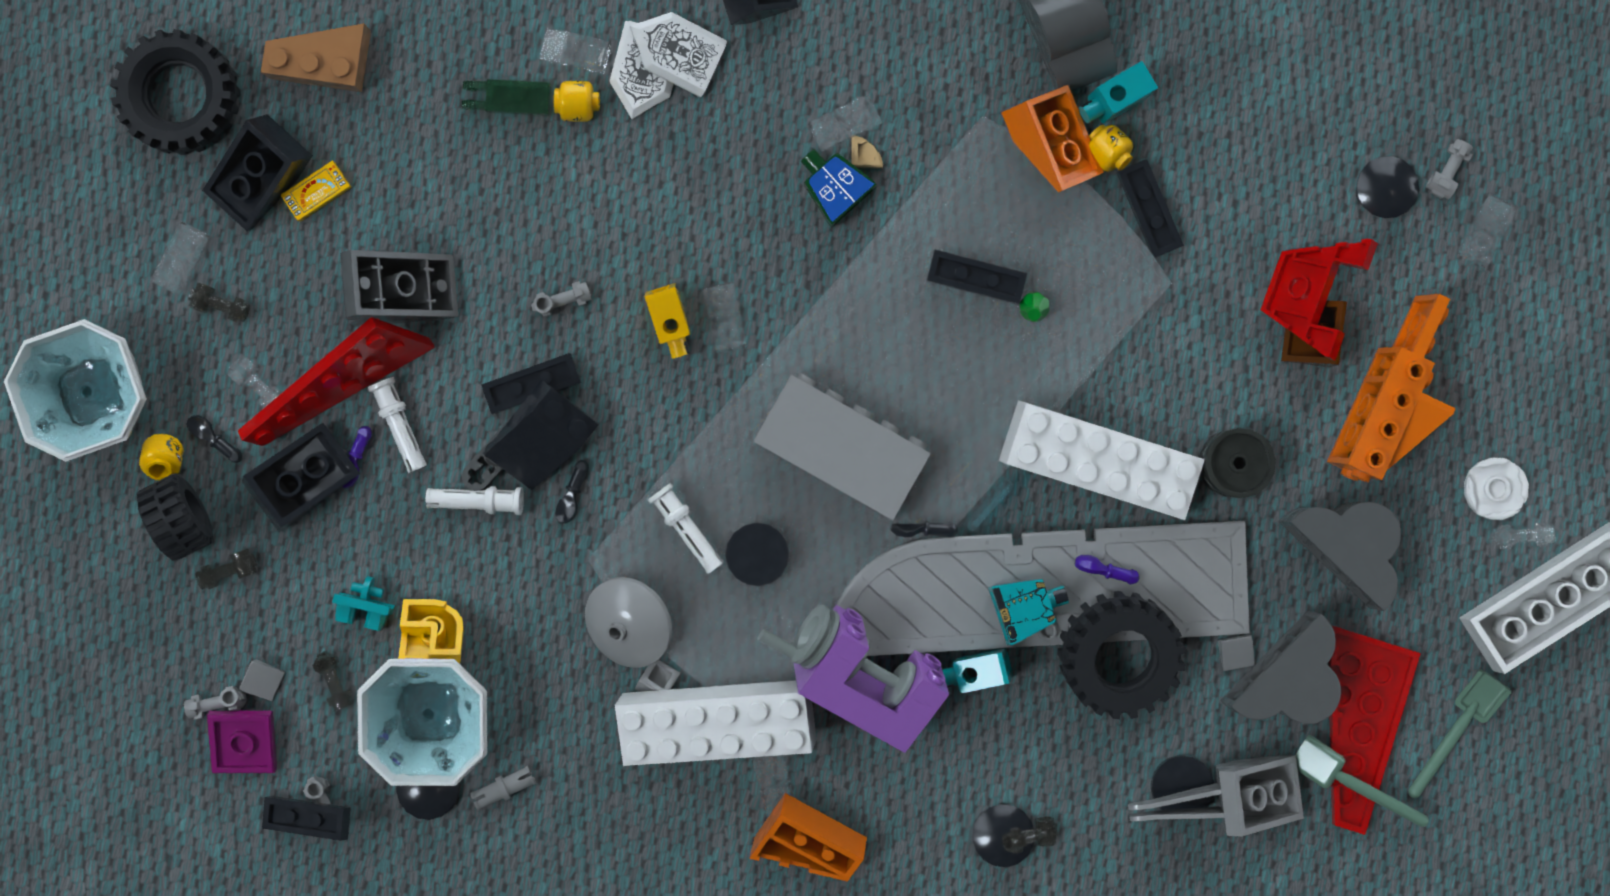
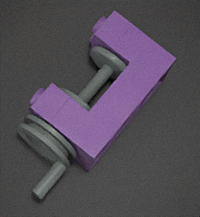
M824 604L817 606L800 626L793 644L766 629H763L758 636L760 642L791 658L792 662H794L798 694L906 753L949 696L941 662L931 654L926 653L923 655L914 650L908 660L900 664L893 673L866 659L869 651V639L866 636L863 619L860 614L850 608L845 610L836 605L833 610H830Z

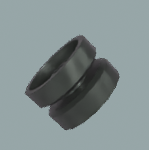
M1234 428L1218 432L1205 442L1199 453V458L1205 459L1200 473L1203 482L1211 491L1222 497L1246 498L1256 495L1269 485L1275 474L1276 458L1272 446L1264 436L1251 429ZM1237 457H1239L1237 461L1242 462L1241 468H1235L1233 465V461Z

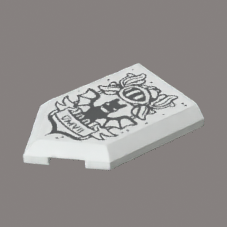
M673 12L631 25L630 29L641 54L640 58L644 69L698 97H702L726 47L727 41Z
M625 21L610 83L633 120L646 110L670 98L674 84L644 69L640 58L641 54L630 29L631 25L637 23Z

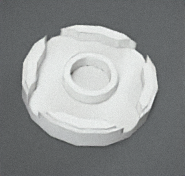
M1488 458L1478 462L1469 470L1464 481V495L1468 506L1477 515L1486 519L1504 520L1512 517L1520 511L1519 509L1528 498L1529 483L1524 471L1519 466H1516L1515 463L1505 458Z

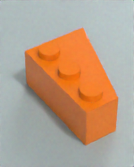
M785 793L754 837L749 859L757 861L760 860V857L778 861L779 866L789 868V864L808 868L809 873L848 882L864 860L867 837Z

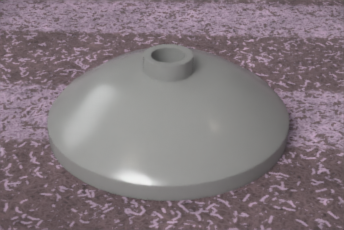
M627 577L608 579L597 586L587 600L585 622L588 633L601 653L613 662L631 668L645 667L656 662L667 651L672 638L671 617L660 596L646 584Z

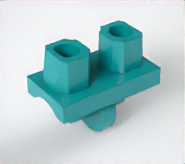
M370 576L366 577L363 584L352 583L351 591L361 593L360 597L340 592L339 594L334 593L332 603L337 604L335 621L354 624L357 609L368 611L364 627L376 631L383 630L388 616L394 612L395 605L371 599V596L382 598L384 589L374 587L375 578Z

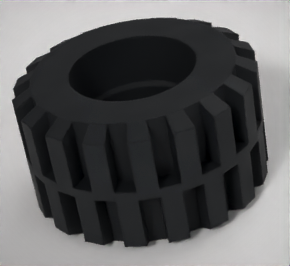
M176 473L171 474L137 492L138 510L143 524L155 545L169 559L178 561L212 544V526L205 507L192 486Z

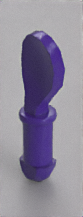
M362 426L358 429L353 446L348 451L349 459L358 471V460L363 459V452L369 438L372 436V430L369 426ZM359 475L342 488L353 486L358 480Z
M1080 555L1075 559V567L1079 570L1091 574L1104 575L1106 579L1127 582L1129 585L1137 583L1140 579L1138 572L1133 569L1128 570L1116 567L1111 563L1105 566L1096 557L1091 555Z

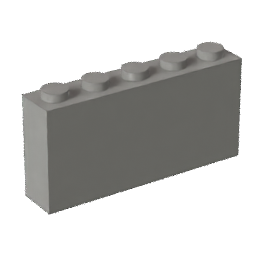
M802 373L798 377L791 375L753 442L885 517L894 520L931 454L925 450L927 444L913 436L906 440L898 435L899 428L885 420L882 421L881 425L869 419L872 415L871 412L856 404L853 409L842 403L844 397L830 389H827L825 393L814 388L817 382Z

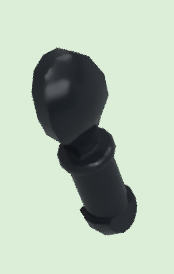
M193 415L188 418L186 425L194 436L209 441L211 443L210 447L217 449L230 462L238 463L242 460L241 451L223 439L221 434L215 435L212 424L206 418L199 415Z
M579 460L575 464L570 482L566 486L568 491L556 506L555 516L560 523L566 524L576 515L578 506L575 496L577 493H581L580 488L586 473L589 471V464L585 460Z
M950 522L892 524L890 529L896 536L904 538L913 537L921 532L924 533L925 537H928V535L953 537L958 533L956 524Z

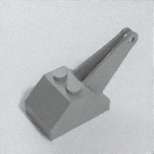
M1296 755L1249 758L1215 765L1217 783L1128 804V810H1143L1219 795L1220 806L1148 811L1131 814L1129 819L1130 821L1222 818L1223 829L1227 836L1242 837L1304 819Z

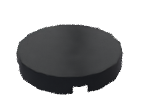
M752 523L742 526L733 533L727 543L725 557L728 568L736 579L747 585L762 586L772 583L782 575L788 564L789 550L785 538L777 529L768 524Z
M1177 755L1167 758L1157 766L1151 780L1150 789L1152 797L1155 799L1214 784L1212 773L1204 763L1190 756ZM1214 796L1159 808L1161 810L1208 807Z

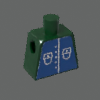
M813 149L801 160V163L812 174L804 182V187L831 228L876 189L877 184L838 153L834 154L828 161H825Z

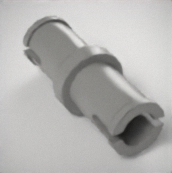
M527 765L525 768L504 778L498 776L495 778V782L470 792L472 800H475L473 803L476 809L480 811L482 808L501 799L505 801L511 799L512 794L535 785L536 780L531 775L530 767Z

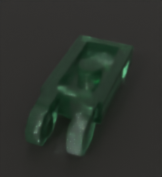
M487 79V81H463L464 90L470 92L486 91V101L464 100L462 101V109L480 110L487 113L549 116L551 84L548 82Z

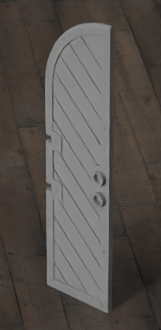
M1245 521L1094 529V540L1086 541L1085 529L1021 533L1022 544L1013 545L1012 533L920 539L892 548L868 563L845 588L837 605L845 610L847 608L853 609L862 617L866 636L869 639L867 656L912 654L914 650L920 653L1063 645L1060 634L1062 630L1069 631L1071 624L1068 622V618L1071 614L1078 618L1084 612L1080 605L1086 602L1091 607L1098 603L1096 596L1104 594L1107 599L1113 598L1114 591H1122L1125 596L1129 597L1134 592L1140 594L1144 600L1148 601V599L1154 601L1179 629L1182 635L1180 638L1250 634ZM1080 555H1091L1096 557L1105 566L1111 563L1116 567L1128 570L1133 569L1138 572L1140 579L1132 585L1112 578L1106 579L1104 575L1091 574L1079 570L1075 567V559ZM1043 579L1046 590L1063 585L1067 592L1069 603L1053 608L1057 622L1014 645H1007L988 587ZM1121 631L1111 635L1104 642L1147 639L1142 634L1134 631Z

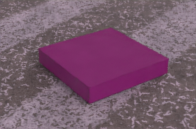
M209 711L207 721L212 773L276 772L277 758L273 711Z

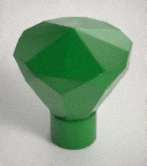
M1040 292L1027 293L1019 304L1020 314L1030 322L1041 321L1050 312L1049 300Z

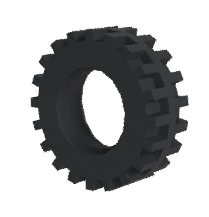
M173 29V33L158 30L155 31V37L148 39L142 36L138 38L140 45L134 50L128 46L124 51L128 55L124 63H116L114 68L119 71L117 80L111 79L110 87L116 90V97L111 98L112 105L118 108L120 114L117 115L120 123L126 125L129 129L128 132L133 137L142 141V143L168 154L172 152L188 155L189 151L196 150L201 152L206 150L205 146L211 142L218 143L221 140L219 135L225 129L229 131L233 126L229 123L233 113L238 115L239 107L236 106L237 96H241L240 89L236 86L235 79L238 77L229 65L230 61L216 47L200 36L193 33L191 35L186 34L182 30ZM172 66H187L195 69L201 75L206 86V99L202 109L193 118L184 122H169L162 119L155 112L151 103L150 89L154 79L163 70Z
M1114 591V597L1109 599L1104 594L1096 596L1098 603L1091 607L1084 602L1080 605L1084 612L1078 618L1071 614L1068 618V622L1071 624L1069 631L1062 630L1060 634L1063 648H1058L1057 655L1061 659L1062 665H1059L1067 684L1085 707L1089 705L1096 714L1101 716L1104 712H1107L1112 719L1120 720L1121 713H1127L1133 719L1138 718L1137 710L1144 707L1148 713L1155 711L1152 703L1159 698L1163 702L1169 700L1170 697L1166 693L1167 689L1170 686L1178 688L1180 681L1176 677L1177 672L1185 671L1186 664L1181 659V654H1186V647L1180 641L1182 635L1179 629L1151 599H1148V601L1144 600L1138 593L1132 592L1131 597L1125 596L1122 591ZM1121 631H1134L1142 634L1148 640L1151 648V658L1146 669L1137 678L1125 683H1111L1104 680L1098 674L1095 666L1096 653L1100 645L1111 635Z

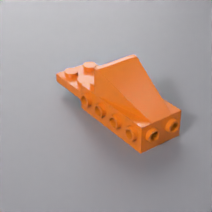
M1441 294L1415 296L1393 346L1378 348L1327 460L1328 463L1342 469L1340 472L1342 476L1354 481L1359 479L1369 483L1370 479L1383 480L1388 469L1454 414L1456 408L1422 393L1423 389H1426L1433 379L1434 373L1432 369L1435 365L1434 362L1424 357L1434 347L1436 341L1434 337L1435 332L1448 316L1449 309L1447 306L1450 298Z

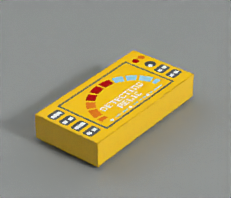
M332 160L281 194V197L297 221L301 222L352 187Z

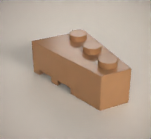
M363 23L265 41L261 73L273 80L362 92L371 30Z

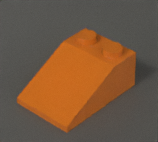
M1069 85L1027 100L1001 112L1015 145L1057 192L1104 173L1090 150L1089 143L1091 140Z

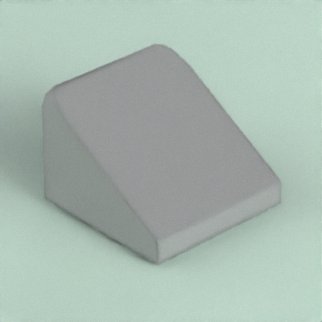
M1246 634L1217 640L1223 671L1255 665L1252 635Z
M253 660L248 667L239 690L273 701L285 672L260 660Z
M658 659L646 668L635 690L639 692L670 690L680 672Z

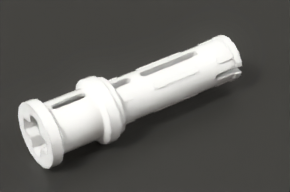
M391 377L369 386L368 390L373 392L380 408L378 414L382 419H386L404 460L407 472L410 473L427 466V463L421 454L404 413L406 404L400 400L394 386L395 378Z
M669 483L650 497L648 501L656 505L665 517L664 523L669 527L673 526L706 570V573L709 574L724 561L721 560L706 537L688 515L690 512L688 510L689 507L687 504L683 505L672 491L673 485Z
M490 486L486 490L479 491L428 488L426 491V507L485 510L489 514H495L498 511L514 512L515 515H522L524 491L522 487H516L515 490H497L496 486Z

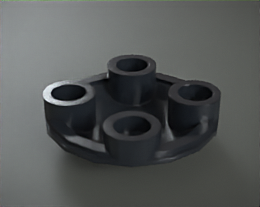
M1393 156L1378 157L1367 163L1360 172L1356 184V198L1372 215L1381 218H1396L1408 212L1415 204L1419 193L1418 177L1414 169L1404 160Z
M440 759L436 760L440 765L441 771L450 772L453 769L449 763L443 762ZM459 784L456 786H397L396 792L399 803L407 813L418 819L431 820L442 817L453 808L458 798Z
M1000 804L989 807L978 815L973 827L972 839L975 850L984 861L993 866L1010 867L1019 864L1028 857L1034 846L1035 831L1032 821L1023 810L1013 805Z

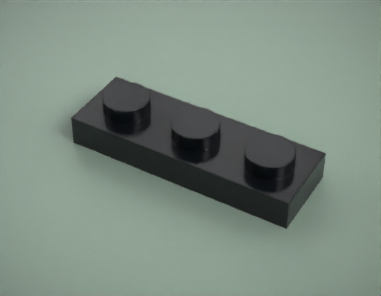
M1142 160L1121 171H1117V176L1152 258H1157L1184 246L1148 160Z
M935 249L926 281L1019 305L1027 273Z
M568 353L481 384L491 414L494 415L522 405L542 379L557 391L582 383L572 354Z
M268 796L264 799L262 829L339 841L348 840L351 807Z

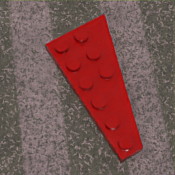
M371 317L238 430L240 438L245 442L265 446L434 349L435 346L429 337Z
M1332 626L1336 643L1328 666L1339 679L1341 697L1336 710L1329 716L1330 748L1345 758V764L1341 769L1342 772L1352 775L1379 790L1421 653ZM1335 779L1331 785L1332 824L1365 835L1375 802L1349 789Z

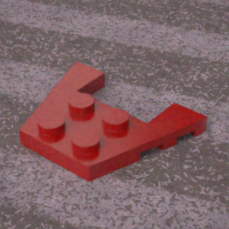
M1367 238L1361 239V242L1357 243L1340 242L1330 247L1321 248L1313 246L1282 251L1260 310L1315 348L1322 355L1335 361L1345 333L1337 329L1318 325L1339 266L1345 265L1369 270L1378 243L1373 239Z

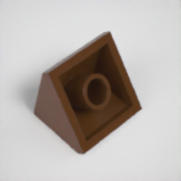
M1327 300L1318 325L1343 332L1347 302ZM1285 328L1281 361L1321 367L1339 365L1341 346L1336 360H1330Z

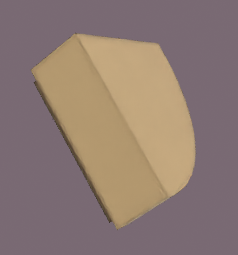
M852 136L851 164L856 168H883L882 158L877 149L866 139Z

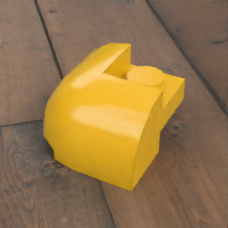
M403 599L398 659H455L460 664L464 625L463 618L459 615L458 611L447 605V601Z

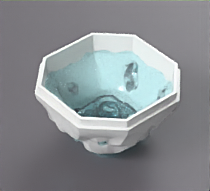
M85 319L24 340L4 380L24 441L65 462L126 441L131 435L147 400L141 376L126 339ZM89 386L92 390V394L90 397L86 398L85 392L87 387Z
M389 659L357 690L358 754L391 786H456L487 755V691L455 659ZM424 710H432L434 717L427 716Z

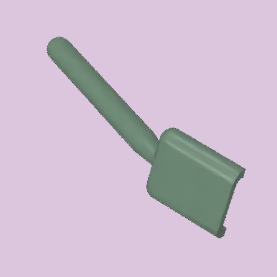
M1479 669L1455 699L1456 706L1464 712L1455 721L1410 786L1408 794L1411 798H1418L1467 729L1472 717L1481 723L1487 722L1511 694L1510 688L1484 670Z
M1309 734L1297 751L1298 772L1322 788H1329L1336 779L1349 789L1420 827L1428 825L1429 819L1423 813L1360 779L1342 772L1341 769L1345 764V758Z

